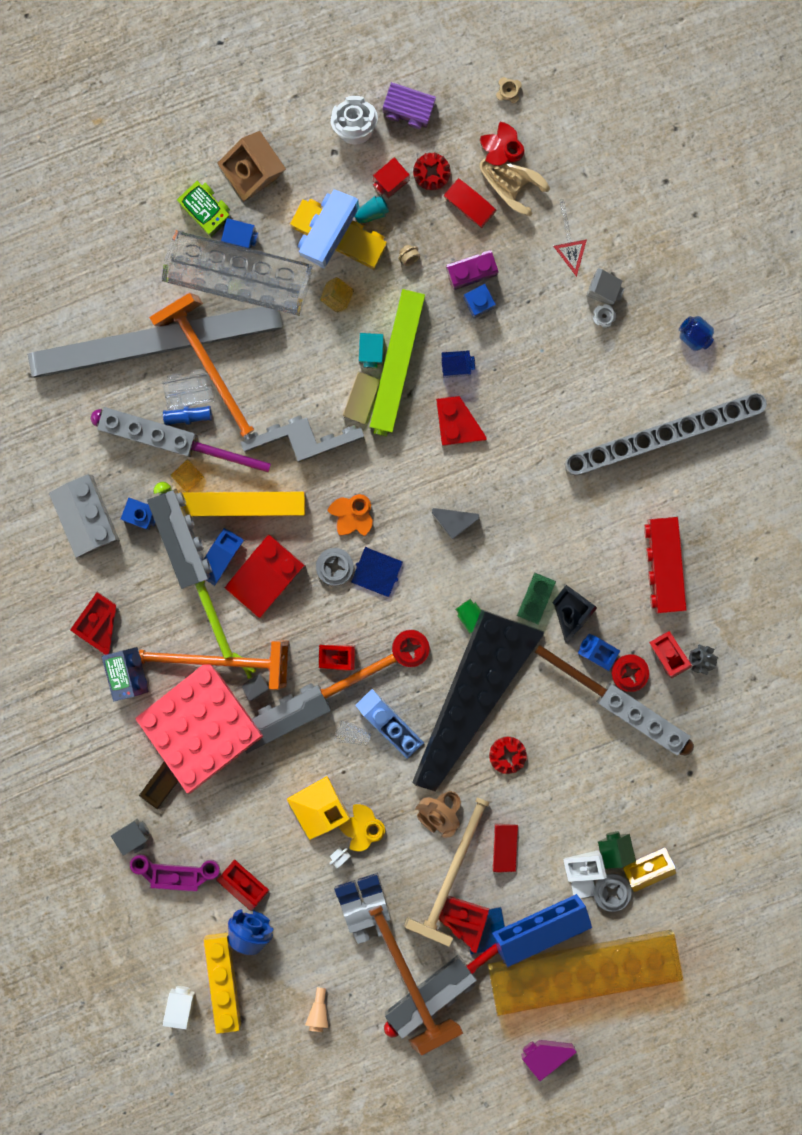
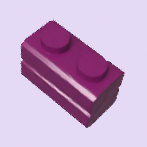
M491 250L483 252L481 255L477 254L446 265V271L453 290L498 276L499 273Z

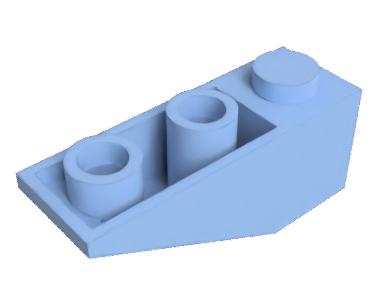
M373 689L356 704L362 715L407 759L424 744L416 733Z

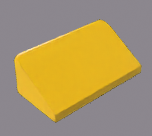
M666 848L623 867L633 892L676 874L675 867Z

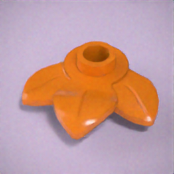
M357 494L350 499L338 498L327 510L330 514L339 517L337 520V532L339 535H347L357 529L360 534L365 536L372 527V518L369 514L371 502L365 495ZM359 501L364 504V508L361 511L355 508V504Z

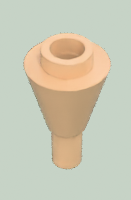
M317 987L315 1003H313L305 1024L310 1026L309 1031L323 1032L324 1028H328L326 1005L324 1004L326 988Z

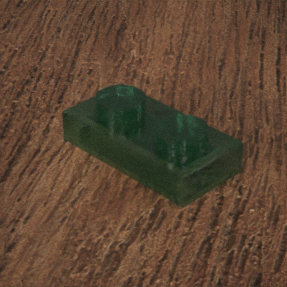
M534 572L516 616L539 625L556 581Z

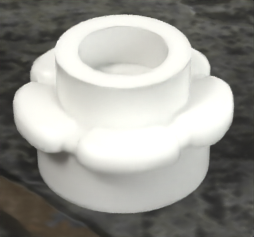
M604 304L595 308V315L593 316L595 324L606 328L611 326L612 322L616 320V313L610 305Z
M339 847L330 856L332 859L330 865L333 864L338 869L351 857L347 852L348 849L342 850Z

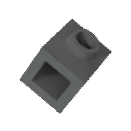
M137 818L113 833L111 838L124 856L132 850L134 853H137L147 846L145 842L150 838L148 836L150 831L143 821L139 822Z

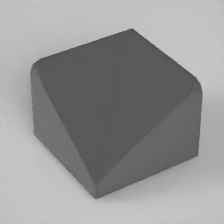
M262 673L244 683L242 688L247 699L252 701L268 691L269 684Z

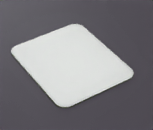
M594 880L571 882L573 895L577 894L579 898L594 896Z

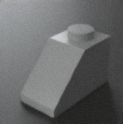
M598 268L593 275L586 296L613 306L616 300L620 302L623 295L622 280Z

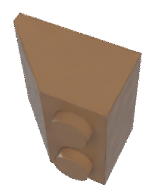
M260 131L241 138L217 163L243 202L273 183L286 170Z

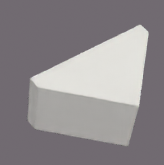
M598 850L563 859L568 882L607 878L602 855Z

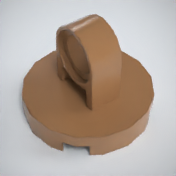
M455 792L443 793L437 799L423 798L416 806L415 810L419 811L417 818L431 832L434 833L438 830L443 833L441 837L448 838L452 837L459 829L460 823L455 813L461 806V800ZM446 797H450L453 801L451 809L445 805Z

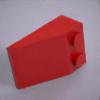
M268 534L224 588L257 617L261 618L305 567V564Z

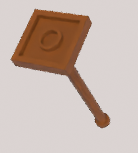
M379 905L369 910V914L374 916L427 1029L409 1039L412 1049L422 1056L462 1035L463 1031L460 1025L450 1018L435 1025L382 913L383 908Z

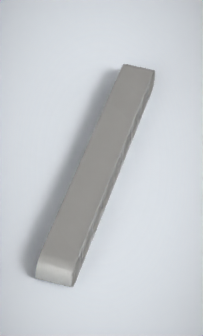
M758 393L750 394L575 453L566 459L565 469L570 475H580L762 413L766 409V399ZM751 398L757 399L760 404L757 411L749 407ZM728 406H734L737 409V416L735 418H730L727 415L726 410ZM707 413L715 417L713 426H709L704 422V416ZM684 421H689L693 425V430L689 434L682 430V423ZM662 428L668 429L671 433L668 441L662 440L659 436ZM639 436H645L648 439L649 444L647 448L643 449L638 446L637 438ZM617 443L625 445L627 451L624 456H618L615 453L614 448ZM594 451H601L604 454V461L598 464L593 461L592 454ZM573 458L581 460L582 468L580 471L571 469L570 461Z

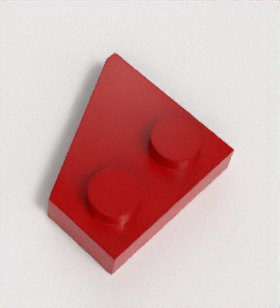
M460 396L436 399L442 446L487 440L486 435Z
M448 896L438 920L449 927L458 939L461 938L470 947L472 952L477 953L490 908Z

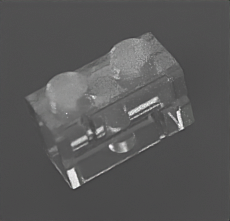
M204 369L190 371L191 376L181 377V374L169 375L166 381H162L168 410L215 401L212 380L207 372L204 373Z

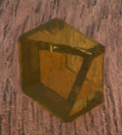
M335 277L326 283L320 301L338 313L347 309L354 289L338 277Z
M188 459L170 475L185 492H189L204 478L201 472Z

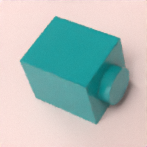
M360 333L359 363H362L364 368H377V364H382L384 334Z

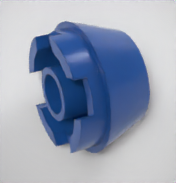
M243 909L237 910L228 921L229 945L237 952L245 955L258 954L273 938V928L269 925V918L257 911H253V914L243 913Z

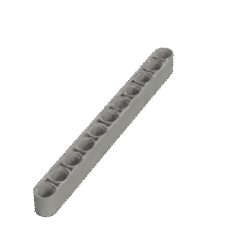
M279 304L188 321L202 345L283 328ZM179 323L31 352L27 355L32 378L192 346Z

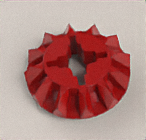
M435 152L422 155L417 159L413 167V176L416 183L426 190H438L445 186L450 178V164L444 156ZM438 164L436 169L438 176L432 174L430 177L428 176V178L425 179L427 177L428 170L424 165L432 168L434 165Z
M405 630L399 633L393 641V655L396 661L403 666H419L429 655V642L424 634L417 630ZM408 638L413 645L421 644V647L414 650L415 658H412L409 652H401V650L407 647Z
M633 654L621 656L614 663L611 672L613 682L620 689L627 692L640 690L649 679L647 663L641 657ZM625 664L631 669L639 668L634 673L635 682L630 677L621 678L627 672Z
M502 737L491 746L489 758L492 766L497 771L503 774H512L523 768L527 759V753L524 745L518 739ZM504 746H506L509 752L518 751V753L512 756V765H510L507 759L498 760L504 755Z

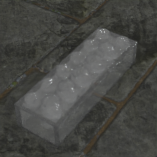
M176 230L164 258L162 282L300 316L310 286L313 265Z

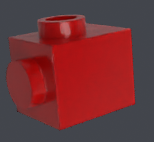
M395 157L373 174L374 189L379 195L382 196L384 194L388 199L410 181V174Z

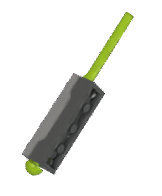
M159 482L153 490L154 494L159 493V495L148 499L147 502L179 585L183 589L195 584L224 659L231 657L233 654L205 586V580L211 577L209 573L212 572V568L208 559L203 558L201 550L204 548L199 536L195 537L192 528H195L192 516L190 514L187 515L184 506H186L184 495L182 492L178 493L177 488L172 490L168 483Z

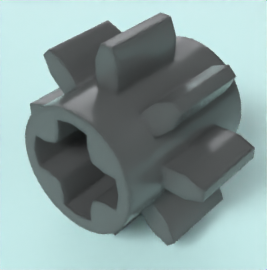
M699 644L698 648L691 650L689 662L693 665L692 671L708 675V671L715 669L718 659L713 654L715 649Z

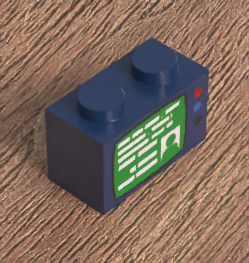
M138 647L102 656L113 702L149 692Z

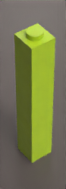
M402 289L369 426L371 429H374V434L386 437L387 433L393 434L425 294Z

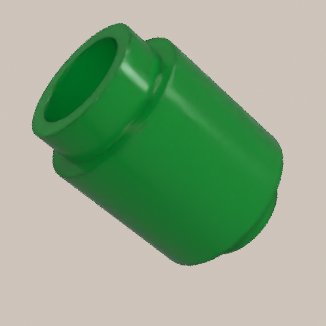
M469 599L455 610L458 613L457 617L470 634L474 630L481 609L476 602L473 603Z

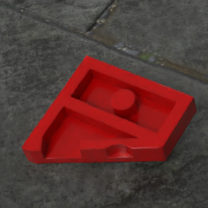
M97 591L70 631L103 654H109L117 604Z

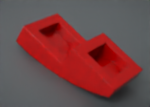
M459 178L443 195L448 202L462 211L468 219L480 228H483L497 211L487 200Z

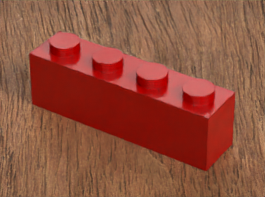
M678 517L648 519V524H644L645 538H649L650 548H646L647 562H651L652 571H648L649 585H653L654 594L650 595L651 608H655V613L686 611Z

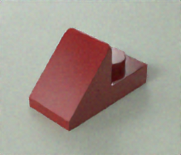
M670 631L649 642L660 660L665 673L670 678H674L692 668L691 663Z

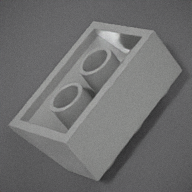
M87 474L49 492L76 558L119 540L93 475Z

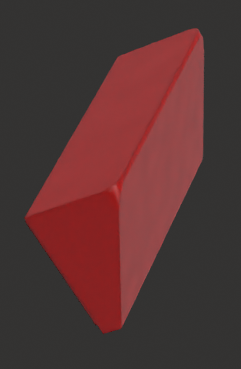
M494 823L493 872H516L518 825Z
M235 859L216 879L221 886L250 911L258 905L269 891L267 887Z

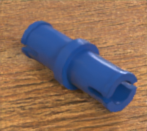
M185 406L184 409L163 410V420L165 425L178 423L191 425L192 422L212 421L211 406L197 408Z

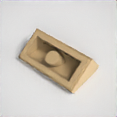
M359 371L357 372L343 417L362 424L366 423L380 383L379 379Z

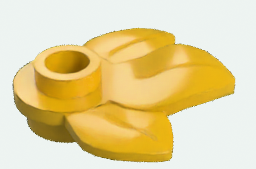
M354 804V817H350V820L339 825V829L343 834L352 838L350 850L364 851L372 842L380 841L385 835L383 822L375 818L372 809L362 804ZM371 826L378 828L376 834L370 833L369 828Z

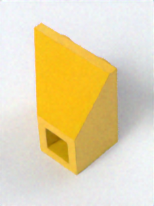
M328 776L287 798L290 807L309 840L329 832L350 820V815Z

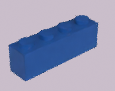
M575 894L493 932L492 935L501 958L506 966L509 967L591 929L592 924L586 906L579 896Z

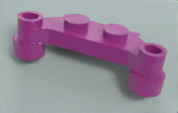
M139 854L130 861L131 871L138 875L141 874L151 883L150 888L198 891L199 885L207 880L216 878L220 872V866L215 860H206L200 867L155 864L145 855ZM138 860H142L144 862L143 867L138 865ZM213 865L215 867V871H209L207 866Z

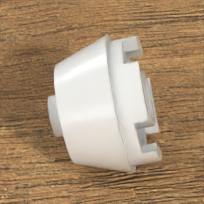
M346 97L345 102L339 104L338 107L335 105L331 116L332 128L346 143L362 144L373 134L378 120L377 111L363 97Z

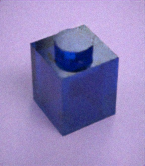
M470 350L441 352L443 378L471 376V370H475V357L470 356Z

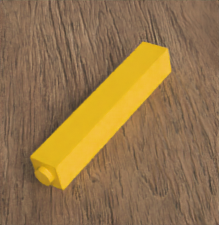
M182 492L186 500L184 509L186 514H190L192 517L305 516V492Z

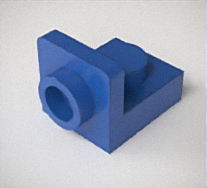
M590 633L582 641L578 651L579 655L608 671L620 653V650Z

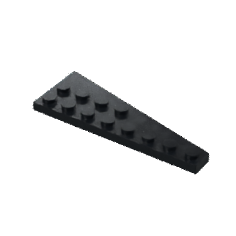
M481 610L412 781L415 786L436 792L543 637L544 631L486 610Z

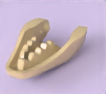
M485 159L480 163L483 175L513 210L531 217L533 214L531 208L515 201L521 188L531 182L539 187L542 192L550 190L546 180L533 170L509 163L494 166L487 163Z

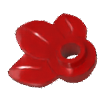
M500 122L497 134L480 136L481 146L488 152L485 159L487 163L501 166L506 162L514 163L523 158L524 146L517 140V131L509 124ZM513 149L516 151V154H511L508 150Z

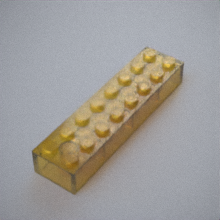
M671 929L533 955L509 967L506 966L504 961L488 964L497 1016L683 981L675 934Z

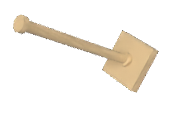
M478 797L475 800L477 804L428 920L421 923L407 917L403 925L411 931L450 947L453 937L437 930L438 925L436 923L484 809L489 806V802Z

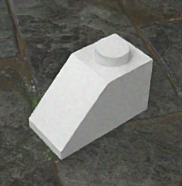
M176 986V989H171L163 1026L187 1029L191 1020L195 992L190 991V988L185 986Z

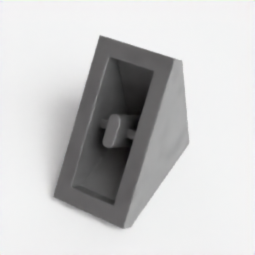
M432 508V514L451 539L479 519V514Z

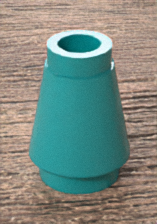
M374 196L359 208L355 215L358 223L363 224L386 217L385 214L390 212L383 196Z

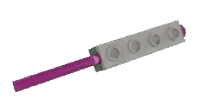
M104 407L103 410H94L90 417L92 424L98 427L97 430L190 458L192 452L196 451L268 473L271 467L270 463L196 442L197 435L195 433Z

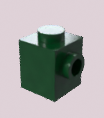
M619 831L606 834V838L598 841L605 869L623 868L636 861L630 834L620 835Z

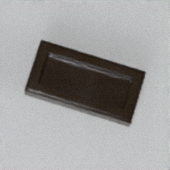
M165 761L139 794L142 799L156 809L161 806L178 783L177 778Z

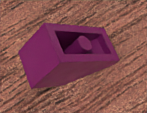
M538 1040L536 1043L532 1041L523 1048L521 1056L525 1064L537 1079L541 1081L577 1053L572 1043Z

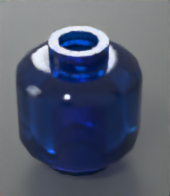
M689 316L679 327V338L693 351H698L702 348L707 349L714 341V338H712L714 328L701 316Z

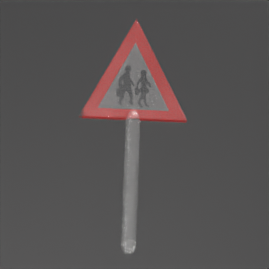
M560 199L568 243L554 245L553 247L577 277L587 239L572 242L564 199Z

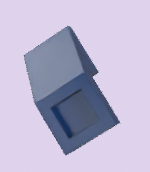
M226 528L219 534L204 558L208 559L212 568V572L209 573L211 577L206 581L214 586L220 580L244 541Z

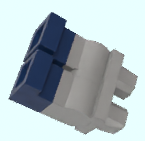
M378 872L357 880L364 902L361 900L355 880L337 885L334 888L349 932L353 933L358 944L370 940L367 928L371 926H376L379 937L383 936L374 916L369 914V910L379 905L382 906V913L390 928L389 921L391 916Z

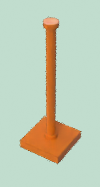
M188 293L149 318L153 325L158 327L169 325L174 321L179 323L241 429V436L244 437L253 432L254 428L247 423L186 318L187 313L203 304L198 295Z
M289 640L271 641V656L269 659L240 657L224 659L222 656L153 653L139 650L142 664L146 661L267 668L270 671L269 689L278 690L287 686Z

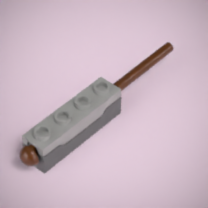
M541 645L535 650L534 653L600 696L596 701L598 704L678 756L680 753V755L687 756L693 752L694 744L689 739L691 736L613 684L608 683L606 688H604Z

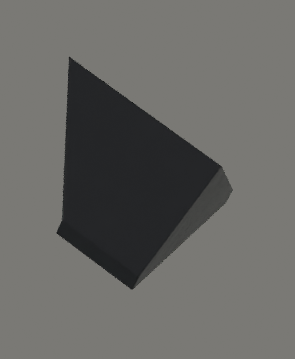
M568 585L562 589L552 602L555 606L565 644L583 627L597 609L594 604Z

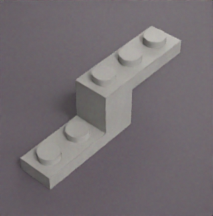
M297 416L289 419V424L283 427L276 424L266 428L267 433L258 436V433L255 432L244 436L245 441L240 443L243 451L248 452L289 436L297 460L301 462L365 437L362 429H356L354 425L343 429V434L337 437L330 434L320 438L321 443L317 444L308 419H302V416Z

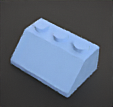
M333 190L331 195L329 193L326 194L321 204L324 207L320 215H314L309 225L312 228L308 236H302L297 246L300 248V256L323 269L327 266L360 208L357 198L337 190Z

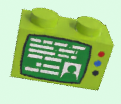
M197 180L177 201L200 227L212 237L225 225L227 218L231 219L228 214L230 208L222 200L217 202L212 196L214 191L206 183L201 185Z

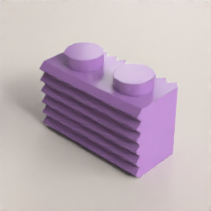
M391 82L382 113L386 114L385 117L389 120L399 122V119L407 121L408 125L413 128L421 129L422 126L427 128L436 97Z

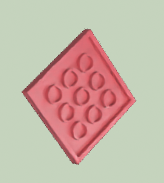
M202 665L135 718L187 794H191L264 737L213 665Z

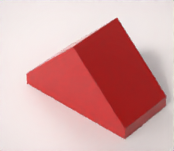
M319 645V668L355 670V645Z

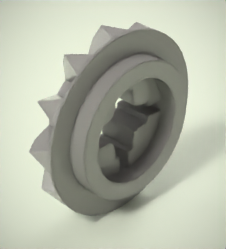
M330 548L322 552L318 557L316 571L319 578L326 584L340 585L351 577L353 561L346 551L339 548ZM336 557H339L338 565L345 568V570H337L333 577H331V568L325 565V563H333Z
M606 874L607 878L598 879L594 887V898L597 904L606 911L615 912L622 910L631 899L630 884L624 877L618 874ZM605 886L612 889L617 887L616 892L620 899L614 896L607 898L608 891Z

